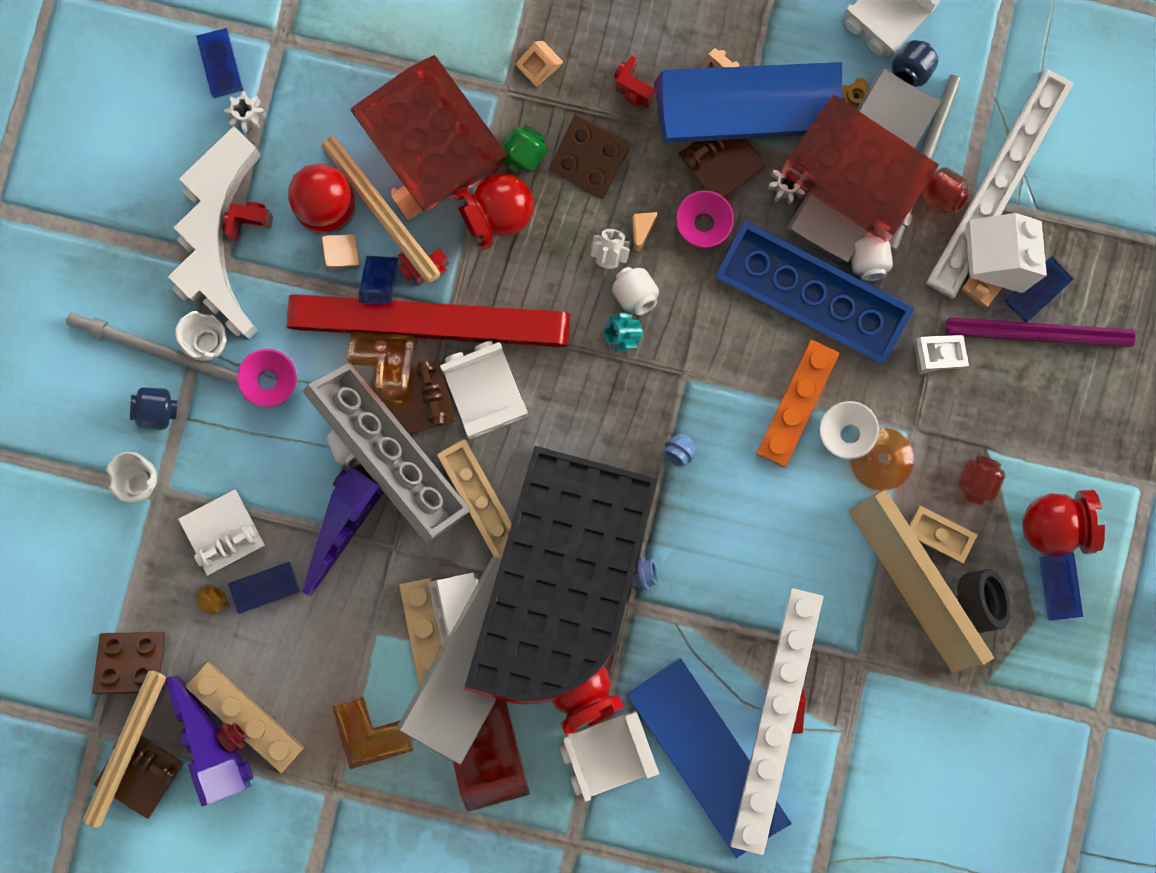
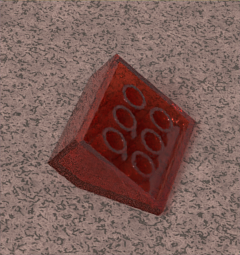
M435 55L410 66L354 105L350 110L423 212L453 197L454 193L464 188L468 189L489 176L496 174L508 156Z
M833 94L794 149L780 173L872 235L881 238L887 243L912 209L939 164Z

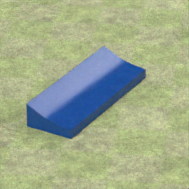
M842 62L662 70L654 82L663 143L843 133L846 128L842 94Z
M747 219L744 220L715 276L883 365L915 309L905 301L863 281Z
M678 658L626 695L735 858H738L747 851L733 848L730 844L750 760L683 660ZM777 800L768 838L792 824Z

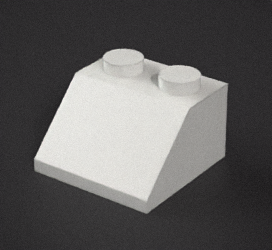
M1018 213L969 220L966 223L970 278L1023 293L1047 276L1042 221Z

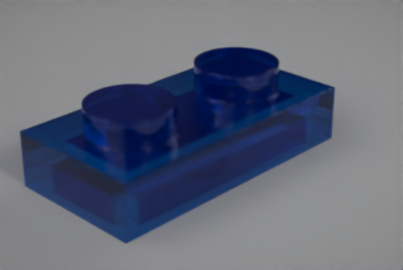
M227 28L197 35L196 38L212 97L217 98L244 91Z
M366 256L359 288V303H370L373 305L392 303L398 273V257Z
M1053 256L1045 261L1047 276L1025 292L1013 291L1003 300L1023 322L1031 320L1074 280Z
M1071 553L1061 557L1040 556L1048 620L1083 617L1075 554Z
M291 562L228 583L238 614L301 592Z

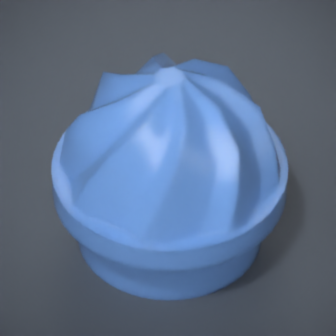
M678 434L668 439L665 443L666 449L663 455L675 466L684 467L686 463H690L694 459L696 447L689 436Z
M638 559L631 583L632 586L648 590L652 585L658 584V571L653 559Z

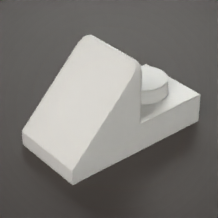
M963 335L916 338L913 344L919 375L936 370L960 369L969 366Z

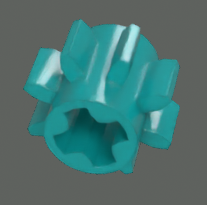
M630 312L609 316V321L604 326V339L607 345H615V352H628L629 349H636V343L642 339L643 329L639 319L631 320L632 315Z

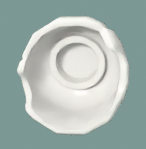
M192 311L180 318L175 328L176 341L185 355L194 360L210 361L213 358H217L223 353L227 344L226 328L213 314L206 315L198 311Z
M125 451L116 455L106 468L111 482L108 488L119 500L125 503L136 504L149 498L157 484V472L154 465L146 457L135 452Z

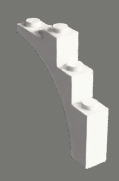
M233 126L179 178L186 186L182 192L196 206L173 228L180 234L176 240L189 253L194 249L195 251L168 277L175 283L171 289L184 302L190 298L194 303L198 304L206 296L202 302L215 315L221 311L228 318L224 324L237 337L243 333L248 339H251L258 332V329L245 315L231 289L225 268L223 246L225 231L222 230V219L224 213L229 212L230 203L244 176L261 155L256 147Z

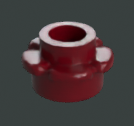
M223 723L221 725L222 728L216 732L221 745L230 753L235 752L238 748L242 750L244 748L243 740L246 738L245 732L236 723L232 725Z

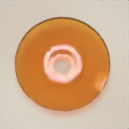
M879 427L878 440L873 449L863 457L851 459L850 464L855 477L866 487L878 491L891 490L903 484L910 476L914 465V454L910 443L901 433L894 429ZM881 452L889 455V462L887 464L879 461V454Z

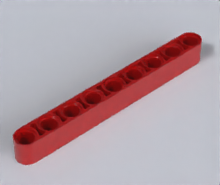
M293 294L288 297L286 328L300 331L487 342L492 340L493 343L500 342V344L567 347L569 343L570 314L547 310Z

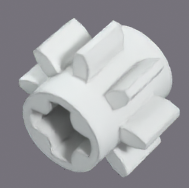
M242 91L241 97L236 99L231 96L229 97L231 106L224 109V113L228 117H233L229 122L231 127L237 128L240 125L245 134H248L249 128L254 126L257 128L261 127L258 122L259 117L265 116L266 113L264 109L256 108L261 102L257 96L250 100L245 91ZM245 108H249L250 111L246 112L245 117H241L240 114L244 113Z
M785 163L781 173L773 170L771 176L777 181L771 182L768 189L775 190L777 194L775 197L776 202L782 198L787 199L788 205H791L795 195L799 198L804 197L805 192L800 187L807 185L809 180L801 177V167H798L796 170L789 169L788 163ZM784 179H788L789 184H794L792 189H788L786 184H782Z
M606 229L602 232L601 236L594 235L590 255L596 257L595 261L599 266L608 269L616 268L619 265V261L627 262L630 241H625V235L615 229Z

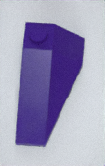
M352 467L348 471L343 469L332 484L336 488L331 494L302 592L306 595H313L384 494L380 486Z
M179 675L166 678L175 717L179 722H184L185 728H182V735L180 737L183 746L193 756V762L188 764L201 806L209 805L251 787L250 780L253 779V773L248 761L243 762L237 750L230 753L221 745L216 736V732L220 728L196 697L185 688L186 684Z

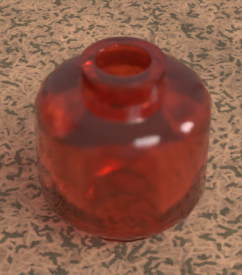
M942 167L936 172L931 170L921 183V187L924 188L922 198L925 203L942 214H949L952 211L958 212L970 196L968 181L948 167Z
M977 455L976 459L967 460L958 483L959 488L966 493L965 499L983 505L985 500H996L1006 476L1005 471L1000 468L1002 463L981 455Z

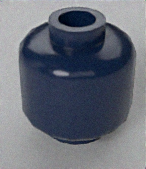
M912 40L907 41L893 59L891 68L893 74L914 87H920L928 82L937 68L939 60L937 53L928 42Z
M142 387L138 389L136 395H131L130 420H135L138 428L164 430L168 427L170 419H176L177 400H171L170 392L167 389Z

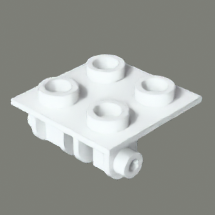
M236 489L179 518L196 553L194 558L200 567L203 566L207 576L265 546Z

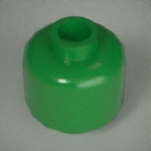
M527 125L524 128L515 127L501 147V153L506 158L503 164L518 174L521 170L533 172L547 152V146L544 144L546 138Z

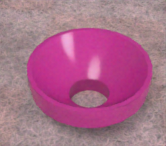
M708 190L697 191L687 196L680 204L676 216L677 228L682 238L690 245L703 249L712 248L724 242L730 235L734 225V212L727 199L722 195ZM700 215L709 216L713 221L712 229L707 232L697 230L694 224L696 217Z
M261 349L249 354L243 360L238 370L237 380L243 396L248 401L260 407H274L290 398L296 386L297 374L292 361L286 355L274 349ZM271 371L276 375L277 383L273 388L263 389L259 386L257 380L261 372Z

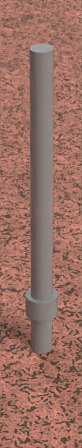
M956 75L949 76L941 97L942 102L931 123L899 210H895L891 219L893 226L888 236V241L893 251L897 250L903 232L909 228L913 218L911 211L962 80Z
M72 312L67 316L66 324L87 331L89 336L100 340L107 338L238 385V372L209 361L191 359L181 351L111 327L107 321L98 318L92 320Z

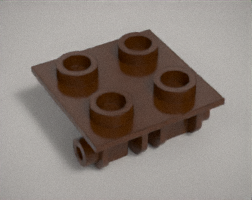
M575 113L548 170L603 199L622 161L628 155L631 142Z
M746 139L695 141L678 153L705 190L714 191L723 197L727 196L766 166Z
M423 361L418 363V366L378 376L386 407L408 434L455 422L440 361L432 363L430 361Z
M165 632L100 633L92 694L139 693L149 671L161 673Z
M140 736L114 798L149 819L184 762L143 736ZM107 764L105 765V767L103 768L102 772L100 773V775H99L98 778L96 779L95 783L93 784V785H95L96 787L98 786V784H99V782H100V779H101V777H102V775H103V773H104V770H105Z

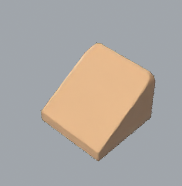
M537 41L529 47L515 65L535 87H538L563 64V61L544 41Z
M657 212L634 214L632 218L634 250L636 252L641 251L656 221Z
M355 235L322 236L325 263L329 271L360 266Z

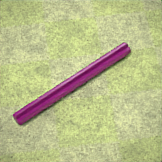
M954 317L948 318L945 324L946 334L951 336L963 335L966 337L1128 348L1134 346L1136 340L1135 331L1131 329Z

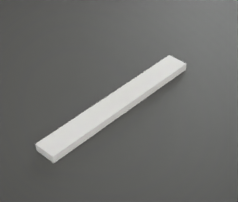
M1047 68L1043 71L926 281V285L951 299L955 298L969 273L966 223L969 220L1002 214L1074 83Z

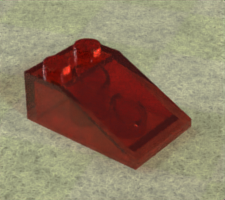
M496 699L462 763L453 762L460 797L467 812L530 795L522 757L506 701Z

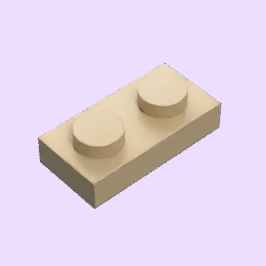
M917 506L909 522L910 528L921 544L960 564L965 562L977 537V534L922 506Z

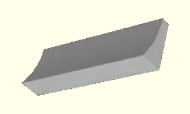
M885 68L879 70L786 230L833 262H849L856 250L855 242L862 239L942 101L908 84Z
M350 362L308 384L302 391L425 543L455 526L471 511Z
M498 557L491 558L452 632L446 638L396 727L397 730L458 764H461L496 701L495 698L466 691L464 687L501 563V559Z

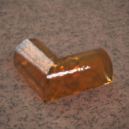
M351 332L347 361L352 365L378 366L374 386L376 394L386 400H402L407 396L415 335Z
M365 697L332 706L350 770L414 750L412 738L396 729L400 720L373 728Z

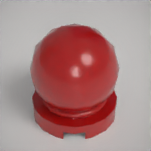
M322 163L312 164L303 167L293 175L288 187V202L291 211L305 229L316 234L338 232L350 223L355 213V197L347 178L338 169Z
M500 173L489 176L478 185L474 195L470 194L466 188L454 193V199L456 201L462 200L464 205L459 207L458 210L471 237L476 235L482 241L477 244L480 251L493 246V235L500 237L516 235L527 227L533 217L535 203L532 191L523 180L514 175Z
M1078 490L1074 499L1068 495L1049 493L1038 497L1026 508L1022 518L1024 538L1042 555L1061 557L1073 553L1078 547L1083 554H1094L1097 551H1102L1105 542V525H1098L1096 510L1102 509L1098 494L1095 490Z
M605 667L587 684L575 692L551 701L556 709L567 714L566 719L560 723L565 735L576 733L577 728L587 723L589 726L595 725L615 715L617 710L625 708L619 695L614 697L608 695L611 682L608 670Z

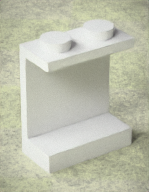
M858 0L854 5L850 4L846 8L842 20L845 21L844 24L854 35L859 34L868 42L867 45L873 53L878 56L883 55L888 60L937 8L941 0Z
M491 340L474 347L475 352L465 356L463 352L450 355L445 358L446 363L440 365L470 440L529 417L500 342L493 344Z
M636 710L582 729L574 734L563 736L564 745L559 746L565 765L572 763L576 774L570 777L576 796L583 794L585 802L591 800V796L645 776L648 779L659 775Z

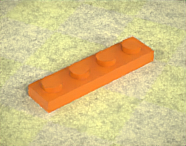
M812 339L809 341L756 452L757 455L784 468L787 466L840 354L839 352Z

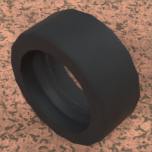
M984 569L966 573L959 579L957 587L958 602L977 632L984 633L1005 628L1009 623L1011 614L1010 600L1005 584L998 573L992 569Z

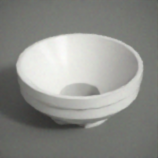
M853 401L841 402L831 407L824 414L820 425V436L824 446L834 456L847 460L858 459L868 454L875 446L879 436V424L875 414L866 405ZM846 427H856L860 431V437L856 442L846 443L841 439V433Z

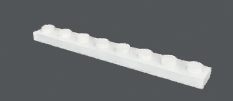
M790 588L730 844L733 848L764 855L824 596Z

